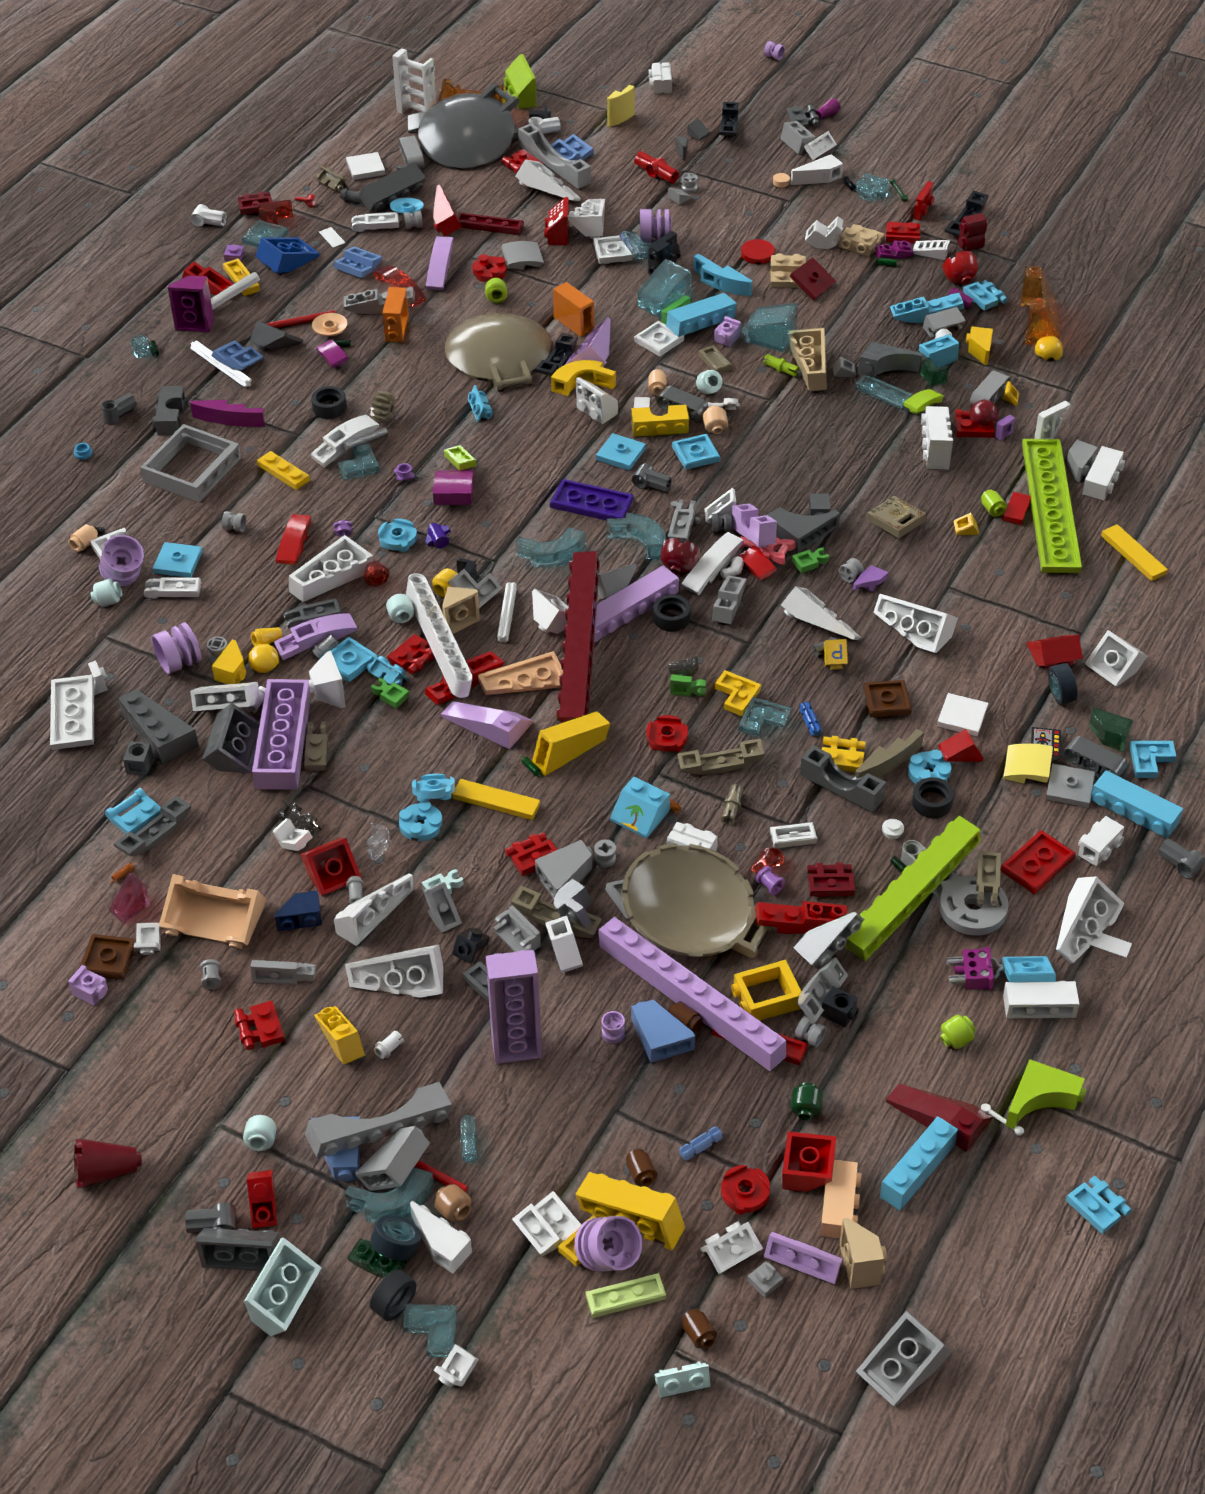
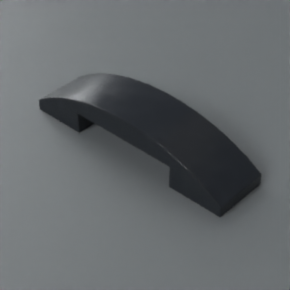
M723 102L720 126L721 136H736L739 102Z
M973 190L966 200L965 208L955 221L952 220L945 229V233L959 237V225L962 218L982 213L989 195Z
M561 333L555 341L554 350L546 360H541L535 372L552 376L556 370L564 366L575 349L578 336Z

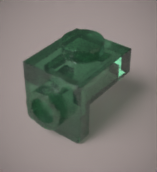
M930 357L923 359L921 375L923 378L925 377L929 385L946 383L948 367L937 368Z

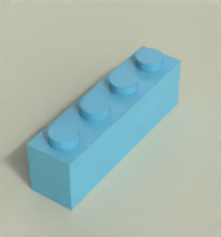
M722 293L670 310L667 313L666 327L678 337L721 323L724 321L725 316L732 319L735 318L737 303L727 294Z
M1107 770L1094 784L1090 799L1098 805L1165 838H1168L1180 823L1183 812L1182 807Z
M937 1116L882 1181L880 1198L901 1211L955 1146L958 1129Z

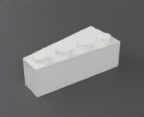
M926 406L925 414L921 416V425H924L922 426V437H925L922 441V449H926L923 450V461H926L927 469L949 470L953 438H951L952 430H950L951 423L949 422L948 407Z
M344 535L289 575V592L302 602L372 572L373 555Z

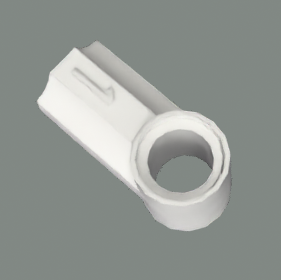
M532 117L529 119V124L535 125L543 134L559 132L561 130L558 117L547 119Z
M203 204L197 205L190 216V220L195 226L209 224L224 227L227 218L224 211L211 210Z

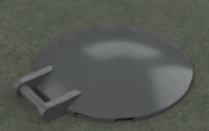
M493 83L481 94H457L437 102L425 113L419 124L418 138L423 152L436 164L449 169L456 167L461 168V170L475 169V166L483 164L486 166L493 163L508 150L512 143L515 127L510 111L518 105L519 99L515 96L512 97L500 89L497 84ZM497 94L507 102L503 104L493 96Z

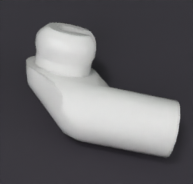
M734 557L731 560V566L721 570L723 579H726L727 575L736 576L741 573L744 566V561L741 557Z

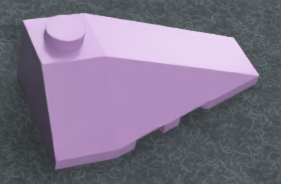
M609 317L591 331L586 340L578 347L577 355L573 353L566 364L580 360L603 362V366L607 363L611 324Z
M454 701L441 713V717L508 749L533 724V720L516 712Z

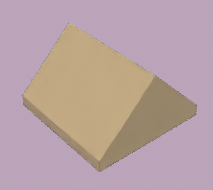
M447 588L442 609L443 617L446 619L452 634L480 621L479 598L476 589Z

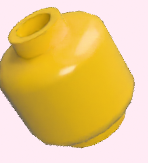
M448 568L440 571L432 580L434 592L438 596L445 598L447 588L452 587L448 582L458 573Z

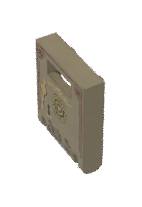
M893 496L890 500H886L867 512L866 519L900 538L926 521V513ZM911 516V520L903 525L901 524L902 521Z

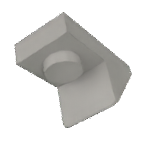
M441 882L423 891L430 907L427 913L440 932L443 933L462 924L445 882Z

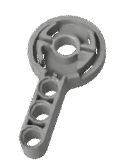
M906 841L902 846L901 861L906 866H911L917 859L918 854L923 850L925 851L926 848L918 841ZM952 871L933 891L940 898L939 909L944 921L954 930L967 935H985L1000 928L1006 919L1008 911V899L1003 889L1000 887L997 907L991 906L992 892H984V902L982 905H978L981 909H970L966 905H977V876H959Z

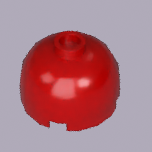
M971 251L958 252L955 254L956 257L952 259L950 257L947 258L942 268L950 282L965 285L970 283L977 275L978 262Z

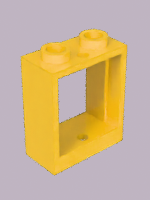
M786 960L734 974V984L731 985L733 996L735 998L738 997L740 1007L757 1020L761 1021L801 1009L798 1004L801 990ZM778 979L785 995L754 1004L747 987Z

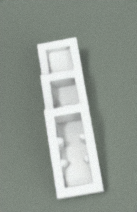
M729 532L725 533L690 571L682 582V587L699 596L707 583L711 584L722 569H726L744 540Z

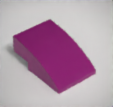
M436 470L433 485L434 505H472L474 470Z

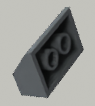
M231 703L217 713L202 760L218 771L251 772L260 722Z
M214 1227L204 1228L197 1235L195 1243L202 1268L262 1271L280 1241V1235L278 1232L271 1230L250 1231L243 1228L229 1230Z

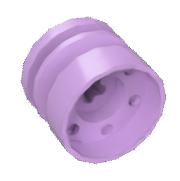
M640 209V245H650L653 238L658 240L671 232L672 220L669 209H665L664 217H661L660 209L657 210L656 217H653L651 209Z
M126 535L113 536L103 545L99 564L100 574L104 580L112 579L114 582L117 581L120 587L128 586L136 581L139 577L144 558L143 548L140 543L131 536Z
M185 622L179 624L178 628L176 626L171 628L172 637L166 630L151 636L155 654L167 674L182 669L181 659L187 666L192 665V661L197 663L202 659L198 641L191 628Z
M624 1216L592 1218L581 1225L575 1237V1251L578 1260L585 1268L591 1271H617L630 1268L639 1259L642 1250V1237L639 1228L632 1220Z

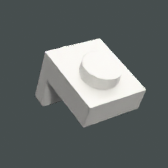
M96 661L88 663L94 678V695L107 691L108 689L104 682L107 676L104 668H99Z
M285 819L273 830L281 848L299 851L313 838L308 830L296 829L290 819Z
M137 923L134 948L140 954L153 955L154 951H160L161 927H159V923Z
M455 1344L442 1367L436 1366L434 1371L440 1375L438 1379L445 1385L452 1387L454 1384L462 1387L479 1359Z

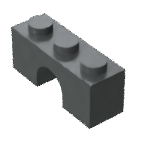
M161 386V391L157 394L158 405H155V417L152 418L153 428H156L157 436L173 435L181 427L179 412H184L186 402L183 386Z

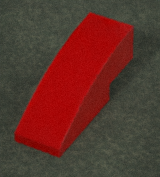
M195 261L183 271L182 279L187 276H207L209 291L213 295L221 293L234 284L210 266L205 269Z

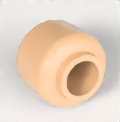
M719 406L707 408L703 414L705 429L713 434L722 433L728 427L726 411Z

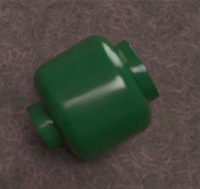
M804 1082L799 1084L792 1091V1112L802 1120H811L813 1117L818 1116L822 1110V1091L813 1083Z

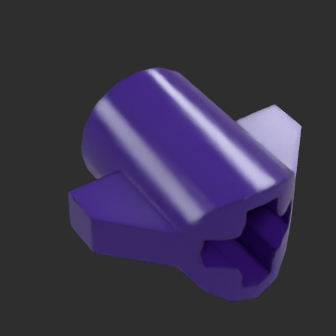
M431 523L427 529L428 534L425 540L427 545L431 546L434 544L437 548L446 547L449 543L447 534L451 532L450 528L445 525Z

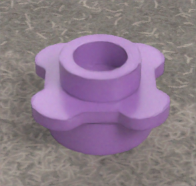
M407 463L399 464L394 469V473L397 474V480L399 481L415 477L411 465Z
M346 520L335 522L333 524V527H335L334 533L339 537L351 535L353 531L351 527L353 525L352 522Z

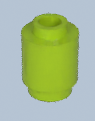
M987 490L982 494V505L991 516L998 517L1006 511L1007 504L998 492Z

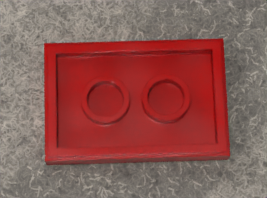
M1040 830L1001 865L1000 872L1035 895L1075 859L1076 853Z

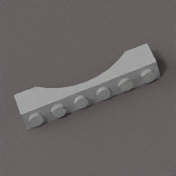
M532 123L518 129L519 146L577 189L591 183V166L582 159L572 161L562 157L548 143L542 131Z
M440 1082L418 1088L414 1096L404 1106L381 1117L353 1119L328 1114L308 1121L305 1136L317 1158L325 1155L331 1156L344 1149H354L361 1144L373 1143L381 1138L393 1136L400 1128L416 1126L420 1129L424 1125L433 1122L440 1123L448 1117L452 1103Z

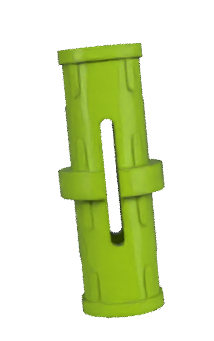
M770 354L764 357L768 360H763V364L775 368L777 372H784L796 377L798 375L796 370L800 371L799 366L788 363L786 359H779Z

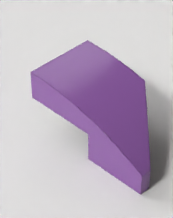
M871 565L858 577L852 589L859 590L862 587L874 592L876 585L887 580L889 572Z

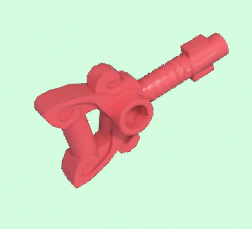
M741 536V539L744 540L741 548H750L754 545L768 559H772L774 562L782 565L785 564L786 552L796 548L794 540H780L776 537V544L758 547L752 541L747 540L746 537Z

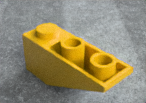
M336 1006L326 1007L320 1013L314 1015L334 1053L343 1064L365 1056L358 1031Z

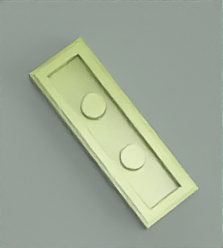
M657 1273L587 1291L586 1299L592 1318L666 1300V1293L660 1275Z

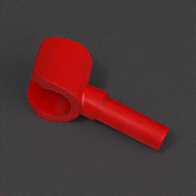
M310 194L308 197H295L296 201L306 202L308 207L312 208L316 204V201H313L315 198L313 194Z

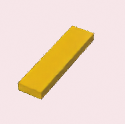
M1118 524L1102 531L1101 536L1150 581L1167 574L1168 569Z
M464 779L459 780L452 794L453 799L530 820L534 819L540 807V800Z

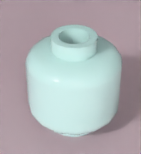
M715 370L703 371L697 377L696 386L701 393H715L722 386V377Z
M112 579L95 583L91 592L93 602L98 603L101 607L118 603L122 596L119 583L117 581L114 582Z
M396 594L388 599L386 609L392 621L395 623H406L413 617L414 607L407 595Z
M256 1115L249 1118L244 1130V1143L254 1151H264L271 1148L274 1144L277 1129L275 1122L265 1115Z

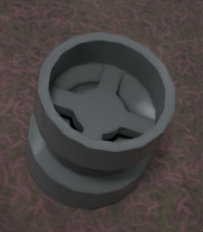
M714 513L711 515L712 533H718L719 531L732 532L731 513H725L724 515Z

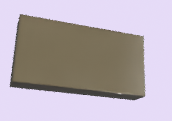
M714 345L698 351V356L711 370H715L719 374L732 370V364Z

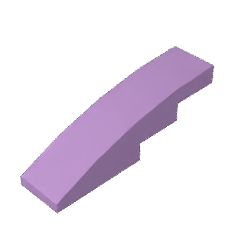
M436 236L428 269L426 290L444 291V284L450 267L453 237Z

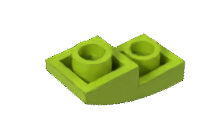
M931 389L923 390L908 398L903 406L909 408L910 412L919 414L926 410V406L941 403L944 395Z

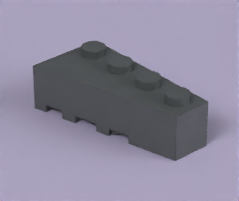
M133 690L118 698L122 716L143 742L151 743L152 752L161 764L199 746L196 730L139 690Z

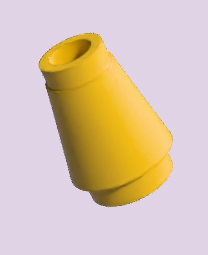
M279 627L255 629L254 632H251V641L254 647L259 644H271L283 637Z

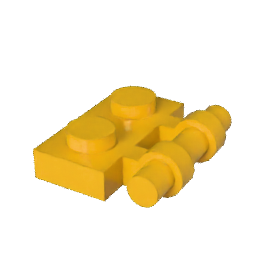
M832 735V737L823 738V745L831 746V748L822 747V750L831 754L833 761L840 770L856 772L863 764L864 752L856 751V749L865 750L866 742L857 741V738H851V740L840 739L839 736ZM837 747L850 748V750L837 749Z

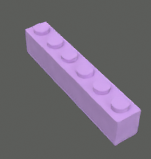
M661 566L598 603L594 642L653 608L655 601L660 597L678 593L679 578L665 566Z

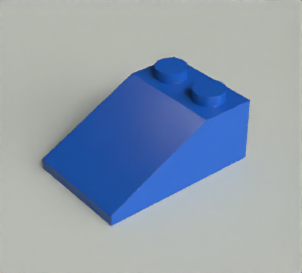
M299 237L261 238L255 257L261 260L262 264L269 266L273 272L281 274L282 272L293 271L319 257L320 253Z

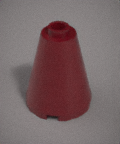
M81 1138L75 1139L74 1172L78 1173V1179H75L76 1188H84L137 1172V1167L142 1165L141 1152H137L136 1147Z

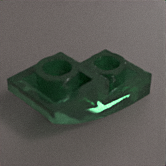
M362 1238L358 1240L347 1257L348 1261L382 1279L394 1270H403L407 1263L406 1260H392L382 1256L372 1247L370 1241Z

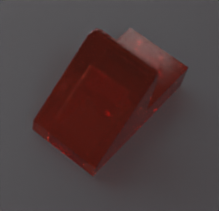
M291 200L258 203L259 218L264 222L278 227L277 219L293 218Z

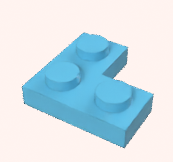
M1130 741L1129 747L1135 778H1157L1158 769L1156 762H1175L1176 760L1173 741Z

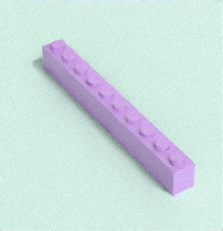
M613 917L599 929L600 948L674 1002L682 1001L697 1011L699 1016L703 1018L704 1024L715 1030L719 1035L767 1070L771 1071L786 1057V1040L620 920Z

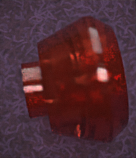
M372 561L366 565L363 578L368 585L381 586L389 579L390 571L383 563Z

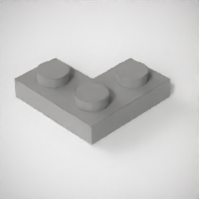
M465 569L448 582L452 587L476 589L478 591L479 608L502 589L490 573L480 582L476 583Z

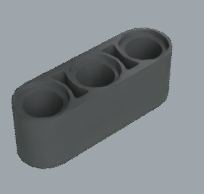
M667 386L656 397L657 405L668 411V406L686 405L689 420L692 422H699L703 418L704 412L709 408L708 402L704 399L673 386Z
M1081 736L1074 737L1063 751V756L1068 762L1084 770L1094 771L1098 777H1101L1105 770L1120 777L1128 767L1127 761L1122 756Z

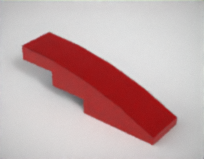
M292 514L279 545L276 563L296 564L303 552V543L307 538V529L311 524V515Z
M492 651L466 660L472 674L471 688L479 684V674L501 668L504 665V661ZM444 675L442 682L425 688V695L436 705L456 697L451 693Z

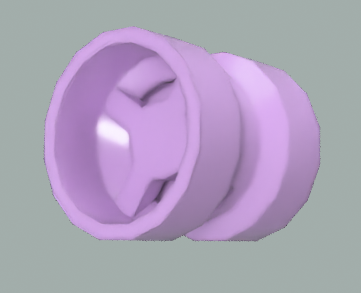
M768 41L764 48V56L773 57L778 61L782 59L785 52L784 45H776L772 41Z
M610 1011L602 1017V1038L607 1043L616 1044L624 1039L625 1018L621 1013Z

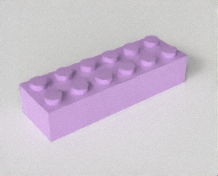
M267 679L252 770L255 789L298 790L311 701L309 680Z
M520 950L518 952L497 953L486 956L491 1036L495 1064L542 1058L538 970L534 950Z

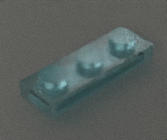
M866 375L857 381L855 389L900 409L905 407L903 406L904 402L912 396L909 392Z

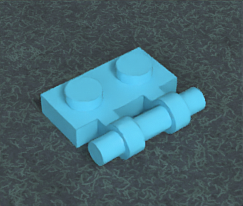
M987 280L982 281L981 284L977 281L963 288V293L972 298L973 302L984 311L997 306L998 302L1005 304L1008 301L1005 293L997 290L995 285Z
M1093 1176L1089 1180V1184L1093 1188L1084 1182L1067 1195L1066 1201L1101 1234H1104L1120 1221L1121 1215L1117 1211H1120L1126 1217L1131 1213L1132 1209L1126 1204V1200L1122 1196H1117L1109 1189L1110 1185ZM1100 1196H1104L1110 1203L1108 1204Z

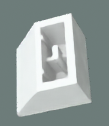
M578 377L576 379V404L580 411H583L601 424L618 415L617 399L582 378Z

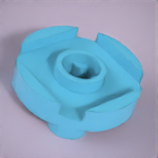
M393 519V522L389 524L385 522L378 530L380 546L389 550L407 552L409 547L417 540V530L414 528L413 523L406 519Z
M939 750L920 752L911 756L908 775L915 784L928 777H937L947 781L951 775V764L945 761ZM926 768H932L933 772L926 770Z
M427 774L421 776V781L416 783L415 779L412 782V792L420 802L437 798L448 800L451 798V793L455 791L454 778L450 776V779H446L445 774Z
M429 801L410 805L399 813L400 831L410 840H412V837L418 838V841H427L436 837L440 832L443 823L441 812L435 806H432ZM419 820H424V824H421L420 822H418V823H416V822L419 821Z

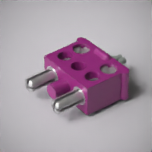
M985 947V949L962 950V957H947V965L963 964V966H954L955 974H964L949 976V983H965V989L988 988L992 990L994 979L999 976L1000 971L1004 970L1003 965L999 964L997 959L991 957L989 947ZM992 961L999 967L996 975H993Z

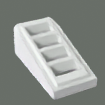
M916 241L913 251L915 255L945 260L949 252L950 241Z

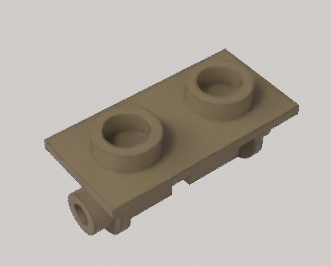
M319 166L322 170L316 175L319 183L328 186L336 192H341L343 187L349 188L343 175H337L328 167Z

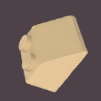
M843 1218L839 1245L850 1289L880 1285L881 1277L885 1274L884 1262L887 1261L885 1246H881L877 1235L851 1219Z

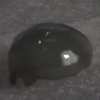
M697 656L687 660L668 663L670 675L693 677L699 670Z

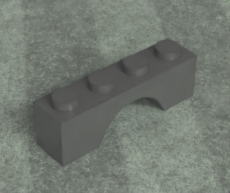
M812 745L801 758V776L851 802L874 812L884 800L885 781L869 773L860 778L847 775L837 767L830 753Z

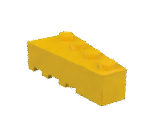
M589 1172L575 1194L581 1210L598 1218L624 1216L632 1220L639 1228V1231L645 1234L644 1239L654 1242L655 1239L665 1243L664 1248L673 1251L685 1229L676 1197L669 1193L656 1192L645 1186L639 1187L630 1184L625 1180L619 1181L609 1178L604 1174Z

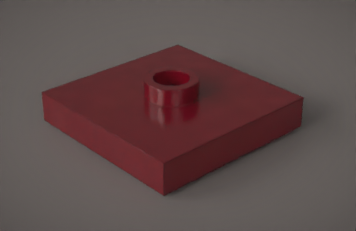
M813 257L789 276L813 301L837 282Z

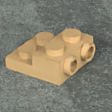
M853 224L851 228L847 227L840 235L839 248L870 257L874 252L876 244H880L883 241L884 233Z
M781 253L771 255L770 287L800 288L789 276L806 262V256H801L800 254L787 256Z

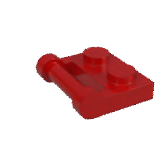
M955 410L957 437L994 438L993 420L988 426L985 424L978 425L969 420V411Z

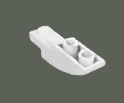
M363 415L339 425L323 437L324 443L311 453L312 459L325 468L345 451L342 446L343 443L374 432L379 427V424L369 416Z

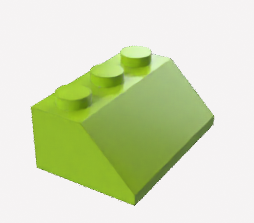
M520 54L506 69V77L503 78L504 86L508 88V94L519 99L517 108L524 109L537 106L536 78L524 55Z

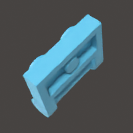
M142 788L135 790L132 796L114 808L110 807L105 811L106 817L125 834L129 831L133 834L137 833L161 814L160 806L148 797ZM136 802H141L121 817L118 816L120 813L134 805Z

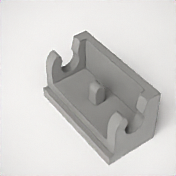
M798 121L784 123L780 139L797 154H802L804 146L812 142L815 136Z
M954 307L926 315L922 328L930 337H934V333L937 330L951 326L962 329L961 325L965 324L966 320L959 309Z
M513 905L495 918L498 924L493 927L494 932L514 952L520 950L535 951L541 947L540 932Z

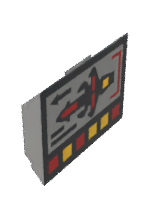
M1032 727L1031 744L1053 746L1051 761L1061 758L1062 730Z

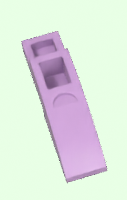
M350 613L328 615L290 628L291 634L274 641L282 659L285 660L315 644L321 643L330 634L338 640L357 631L358 628Z

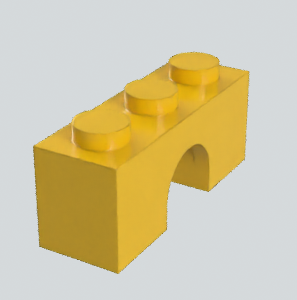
M668 406V413L663 416L653 415L650 412V407L631 408L633 437L689 433L687 406Z

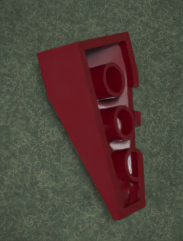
M898 1084L886 1098V1103L927 1128L937 1116L956 1127L958 1133L955 1145L966 1152L993 1120V1116L973 1104L903 1084Z

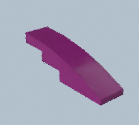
M227 400L190 401L193 418L224 425L265 427L263 408H246L245 404H228Z

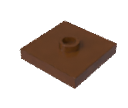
M905 680L867 682L863 684L870 718L911 715L912 709Z
M92 934L80 967L84 965L87 970L105 978L124 980L135 950L134 943H136V939Z

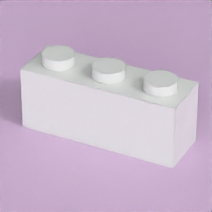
M1104 446L1101 447L1085 479L1083 495L1105 500L1107 494L1112 493L1113 482H1117L1120 474L1119 471H1122L1124 468L1125 460H1122L1124 452Z
M258 682L199 687L190 691L193 711L224 709L231 703L238 707H249L260 703Z
M1075 981L1005 983L1003 999L1006 1019L1076 1018L1079 999Z

